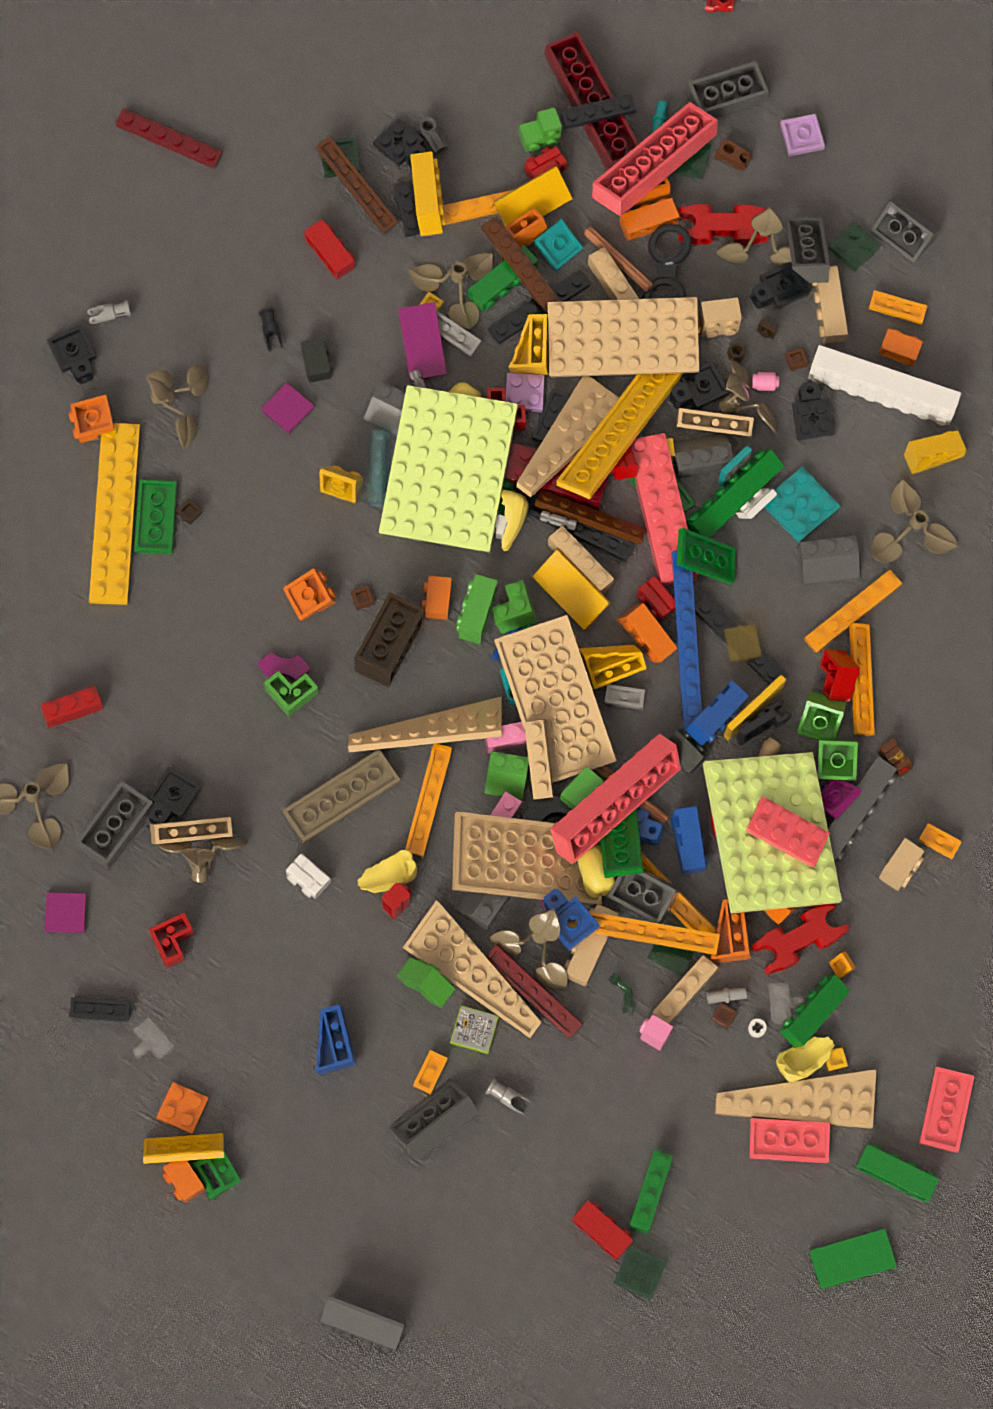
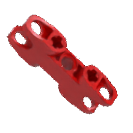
M695 204L678 208V214L680 219H687L693 222L694 227L686 230L694 245H709L713 243V237H733L734 243L747 246L755 231L751 225L752 219L763 213L766 208L753 205H737L733 207V213H713L711 205ZM758 232L752 245L768 242L769 236H761ZM678 234V241L684 242L683 237Z
M836 903L824 904L810 909L800 916L804 923L803 925L786 934L782 927L779 926L767 932L751 946L753 953L763 949H769L774 953L775 961L764 968L766 976L784 971L800 961L797 952L815 943L819 951L834 944L850 930L848 924L833 928L826 923L825 916L836 909Z

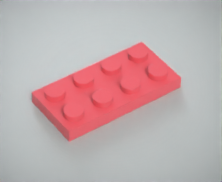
M763 796L759 799L745 830L812 868L816 866L830 834Z
M935 1067L919 1144L955 1153L959 1152L974 1081L973 1075Z
M750 1119L749 1159L829 1163L830 1123Z

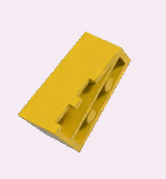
M547 314L528 315L521 333V339L518 346H516L512 362L509 364L510 373L548 375L549 336Z
M958 430L953 432L947 431L940 435L909 441L904 457L913 475L964 457L966 448Z
M635 645L579 648L593 689L647 669L643 654Z

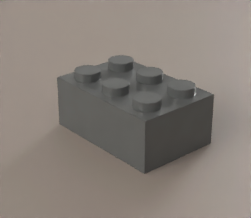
M644 868V873L618 876L608 897L655 923H664L681 888Z

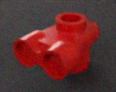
M707 0L705 12L714 13V11H722L727 13L734 11L735 0Z

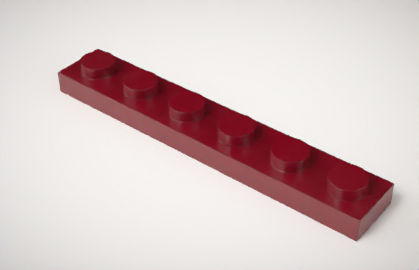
M123 108L115 122V125L123 130L213 169L216 168L223 155V151L125 108Z
M498 944L486 955V958L503 978L569 1039L580 1029L583 1023Z

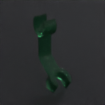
M613 973L608 981L624 992V1005L621 1012L624 1014L625 1007L628 1006L632 1010L631 1014H633L635 1007L632 1004V988L623 982L617 974Z

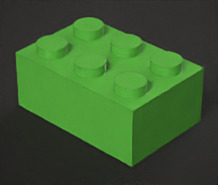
M477 574L474 580L470 579L467 589L468 597L464 598L462 613L459 614L456 624V631L459 632L458 638L481 644L496 596L498 580Z

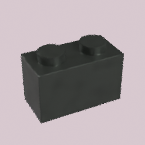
M323 337L302 341L301 351L309 383L331 379V372L334 370L332 361H328L327 355L330 354L328 343L324 344Z
M683 729L677 730L669 738L670 741L676 744L680 765L688 773L694 772L709 756L706 753V748L699 743L697 744Z

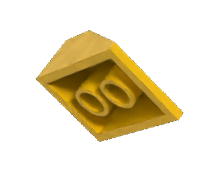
M327 465L321 468L319 472L320 492L356 504L363 486V477L357 472L344 471L336 465Z

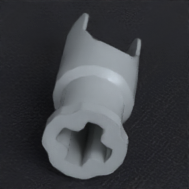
M128 300L118 304L100 305L87 311L88 315L92 316L89 318L91 324L115 320L116 317L124 315L131 316Z
M495 1078L486 1091L487 1095L495 1096L500 1099L502 1104L520 1114L525 1113L512 1105V1098L518 1096L532 1103L530 1099L521 1093L498 1083Z

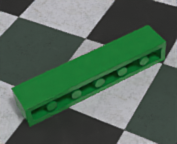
M760 449L754 454L755 457L751 461L743 464L742 470L738 474L732 475L725 486L718 488L712 498L703 502V507L700 510L693 512L689 516V520L686 522L688 528L693 532L710 538L784 467L772 449Z

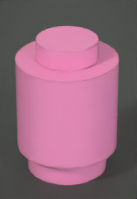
M758 372L753 374V389H757V391H775V387H779V376H775V372Z

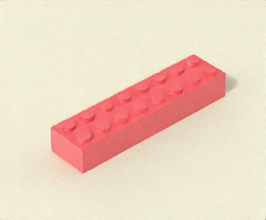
M689 102L593 182L592 198L617 215L622 216L717 135L718 120Z
M665 433L636 438L631 444V448L638 464L637 476L634 478L658 580L665 587L673 585L671 552L678 549V529L688 528ZM692 571L693 581H696L698 573Z
M659 734L650 740L628 762H625L619 770L610 775L604 783L596 787L588 797L584 798L573 810H570L565 817L556 822L551 828L556 853L574 864L679 772L681 766L676 744Z

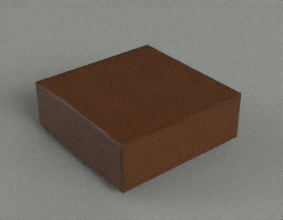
M802 347L784 354L791 371L809 365Z
M369 586L350 592L357 610L375 604Z
M721 1002L711 1020L728 1030L738 1012Z

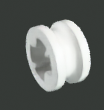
M761 1019L752 1020L748 1026L749 1034L755 1038L762 1037L766 1031V1023ZM756 1023L759 1024V1027L762 1026L763 1028L759 1033L752 1029Z

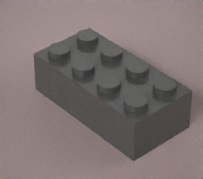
M754 61L688 82L686 93L691 103L717 118L767 102L769 91L758 64Z
M121 781L75 842L77 849L109 870L149 816L153 802Z

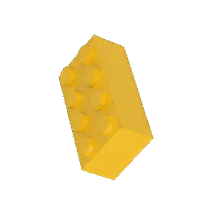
M432 152L410 154L416 215L420 235L442 234V226H445V217L443 214L444 207L437 158H433Z

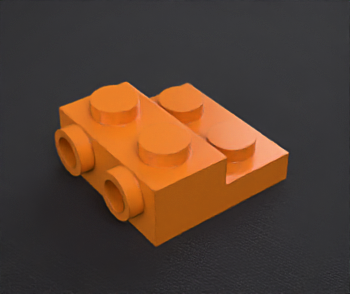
M107 395L70 404L71 411L69 412V417L75 425V428L72 429L73 435L80 443L99 439L98 435L115 431Z
M315 568L283 587L300 621H304L316 612H322L336 603L334 599L336 597L335 591L332 587L328 588L326 584L327 576L323 571Z

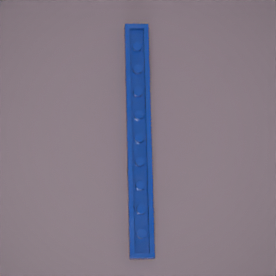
M672 551L683 730H685L702 713L693 574L691 570L677 566V551Z

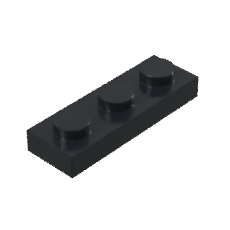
M412 181L394 184V192L405 237L420 235Z
M552 388L533 432L532 440L542 443L568 401L569 394Z
M71 997L69 1017L129 1022L131 1002Z

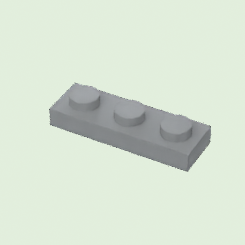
M437 311L441 337L472 357L482 341Z

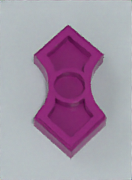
M271 652L257 663V666L268 679L279 671L283 676L297 681L305 673L307 674L311 671V668L300 655L286 659L280 658Z

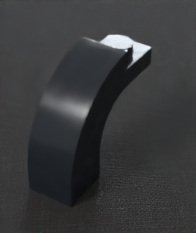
M549 797L533 804L525 812L522 819L545 822L552 817H565L572 809L560 797Z

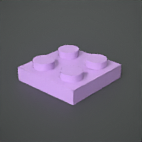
M816 114L780 121L789 157L825 148Z
M507 373L506 402L525 405V411L542 412L544 375Z

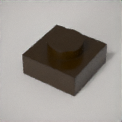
M762 318L757 331L761 336L773 340L777 334L778 326Z
M188 498L176 510V513L191 525L203 513V510Z

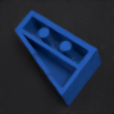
M732 680L685 731L701 746L707 741L711 743L718 735L716 731L719 730L721 732L728 725L727 719L732 721L738 714L736 710L749 695Z
M697 806L675 809L671 817V824L681 875L704 872L706 865H708L707 854H704L703 851L705 844L700 831L701 822L698 817Z
M340 1004L320 1010L318 1055L315 1072L319 1075L357 1065L344 1008Z

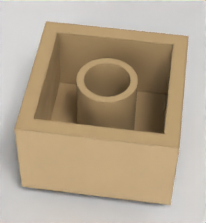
M738 297L701 302L698 319L702 337L713 338L721 334L730 336L739 331L742 317Z
M905 838L883 869L879 879L897 891L901 886L905 888L913 876L912 871L916 872L922 864L924 850Z

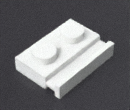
M761 488L736 512V515L739 518L752 519L777 493L774 489Z

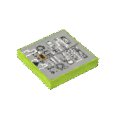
M461 1006L450 1044L488 1054L499 1016Z

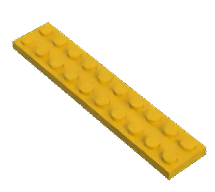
M683 373L637 374L557 479V486L591 499L669 395L672 388L680 380Z
M114 423L115 431L101 434L89 603L128 605L140 424Z

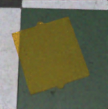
M738 625L736 628L724 629L730 662L747 661L748 659L762 656L755 625Z

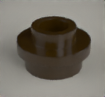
M733 344L728 348L727 356L731 361L740 362L745 358L746 351L742 345Z

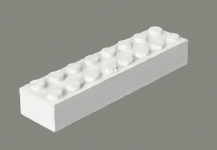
M821 345L818 346L808 379L817 384L823 383L829 385L834 390L841 389L847 391L852 396L858 395L864 397L867 401H876L882 403L885 407H894L900 409L903 413H912L921 419H930L942 426L950 425L961 392Z

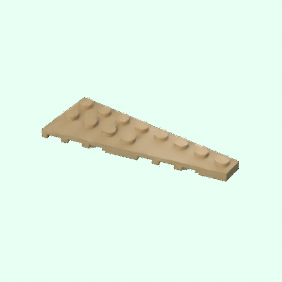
M582 376L517 481L516 487L532 497L576 456L619 397L590 376Z
M502 697L349 734V752L502 737Z
M435 901L403 948L416 958L425 961L428 965L430 963L434 964L440 969L439 973L448 977L454 985L531 1039L542 1022L438 901Z
M876 1070L717 1093L715 1114L774 1120L825 1122L836 1126L872 1129Z

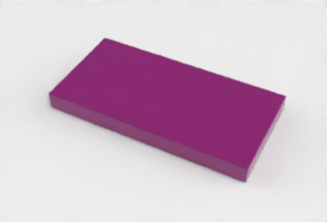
M435 302L398 309L409 377L410 373L414 370L420 371L421 379L423 380L446 376L447 370Z

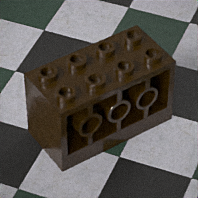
M389 592L354 657L355 671L389 688L423 625L424 608Z

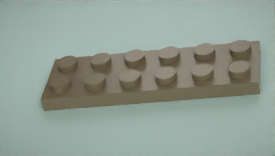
M380 749L288 806L282 810V813L304 844L397 785L401 780Z

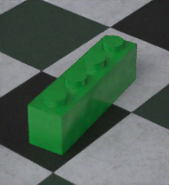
M522 245L520 248L534 267L538 269V259ZM504 260L468 289V298L483 312L486 309H491L499 298H505L514 286L518 287L522 282Z
M835 974L823 976L818 981L819 985L816 989H812L806 995L807 999L796 1006L794 1009L795 1013L783 1021L782 1024L784 1026L779 1032L794 1048L804 1046L849 994L850 990Z
M867 1144L855 1169L926 1204L930 1201L939 1181L936 1178V1174L928 1170L924 1172L918 1169V1166L912 1162L907 1161L905 1163L899 1160L900 1157L890 1152L887 1154L881 1151L882 1148L878 1145Z
M654 1149L629 1229L648 1234L673 1155Z

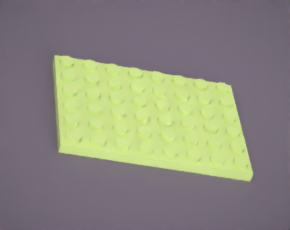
M407 385L379 533L490 553L518 404Z
M813 752L705 761L703 768L730 912L741 913L840 903L842 898L829 836L816 866L812 868L745 831L759 799L763 796L828 832Z

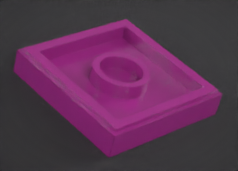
M286 383L261 410L290 434L314 409V405L291 385Z
M832 779L821 790L825 814L837 819L862 793L860 788L844 780Z
M47 893L45 932L84 933L86 893Z

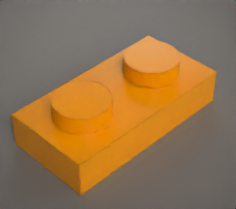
M929 823L918 840L951 860L962 841Z
M430 1050L413 1087L431 1095L448 1058Z

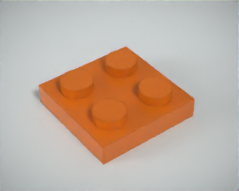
M172 1082L156 1119L193 1135L209 1101V1097Z

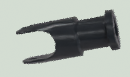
M264 308L258 312L262 318V330L269 352L271 351L269 338L273 335L278 336L280 347L283 348L279 326L274 318V308Z

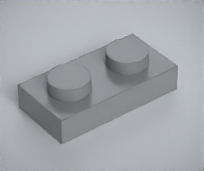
M607 684L604 705L642 710L645 690Z

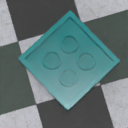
M803 466L774 490L777 495L764 506L798 543L802 542L841 508Z

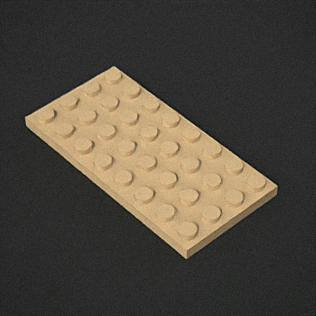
M697 297L548 302L550 377L699 372Z
M568 615L494 640L524 730V722L545 720L553 782L580 774L586 766L592 770L617 761Z
M465 812L455 813L452 890L544 900V896L552 890L558 889L568 901L576 896L582 904L602 905V895L592 898L586 893L578 861L572 864L556 853L551 828L555 823Z

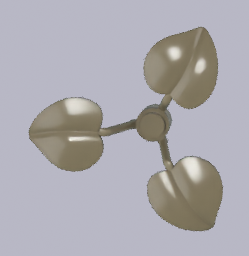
M770 207L752 219L751 225L755 231L745 248L740 243H730L716 251V254L727 262L734 264L745 262L748 259L747 251L759 232L761 236H771L775 252L770 257L773 263L778 266H784L791 262L789 247H781L779 250L776 247L774 234L782 230V222Z
M476 254L467 257L463 262H455L452 265V270H448V273L443 278L441 269L433 264L410 268V276L414 284L426 292L438 290L439 283H443L451 276L454 282L459 283L460 304H454L450 307L449 319L464 329H471L478 322L479 310L473 302L463 303L462 283L466 276L470 275L471 279L479 281L492 271L493 254Z
M733 361L731 363L733 373L729 376L726 390L733 393L719 402L721 411L724 414H729L734 410L739 412L740 410L755 407L760 417L775 434L777 429L776 419L771 409L765 403L761 402L760 404L755 403L740 407V398L744 401L749 400V393L744 385L747 388H751L752 379L742 365Z
M195 364L189 368L187 373L189 386L184 388L170 389L173 379L167 370H156L145 376L151 387L153 403L163 404L164 408H169L182 415L177 419L176 430L183 449L187 448L195 439L198 431L197 422L193 416H187L185 412L169 405V403L174 400V393L192 389L194 396H201L206 391L208 373L205 367L200 364Z
M903 480L894 488L890 497V504L897 514L906 512L907 516H912L909 520L910 525L895 540L889 533L882 532L877 534L872 541L871 549L875 560L884 563L893 562L901 556L903 551L897 542L912 528L919 530L922 527L924 534L927 535L924 538V544L934 554H943L956 548L958 543L952 533L943 525L931 524L927 531L928 515L926 512L918 510L921 506L920 496Z
M56 764L43 769L37 775L36 782L27 783L24 791H21L18 798L17 790L13 785L7 783L0 784V814L13 812L15 810V802H19L24 796L27 801L34 802L40 823L31 825L28 831L29 839L34 845L48 850L55 848L59 843L61 829L58 822L53 818L42 820L38 800L41 797L40 791L44 792L46 790L50 795H59L66 791L69 785L67 764Z
M221 837L213 839L214 846L212 850L190 848L192 847L190 841L157 844V847L171 853L182 852V855L190 862L192 881L205 882L207 881V869H210L216 849L231 850L245 846L247 843L235 837Z
M555 909L532 916L529 921L532 931L521 941L519 934L513 930H500L490 936L491 944L493 946L498 944L511 957L519 955L522 950L521 945L531 937H533L536 943H544L543 966L536 969L538 980L543 985L552 989H564L567 987L568 974L566 969L557 962L546 964L547 944L549 941L556 940L561 931L560 921Z

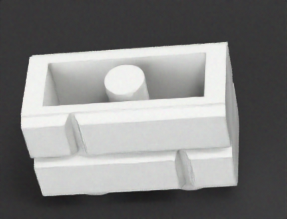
M302 853L286 870L287 879L293 885H300L302 887L301 891L309 898L312 896L316 899L331 883V878Z

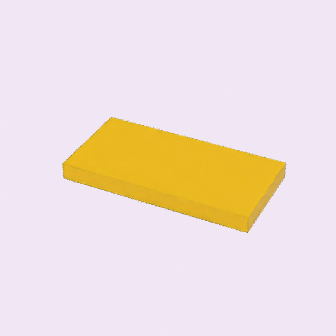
M554 166L495 200L493 203L506 227L533 208L543 217L572 200V197L558 168Z
M559 549L532 576L583 630H586L611 603Z
M780 675L727 725L724 737L728 741L734 737L741 729L740 726L748 720L751 721L782 692L786 679Z
M223 1133L144 1139V1164L224 1158Z

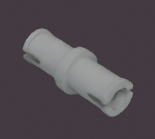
M745 986L733 989L726 987L723 990L706 992L708 1004L718 1002L729 1003L732 1000L747 999Z

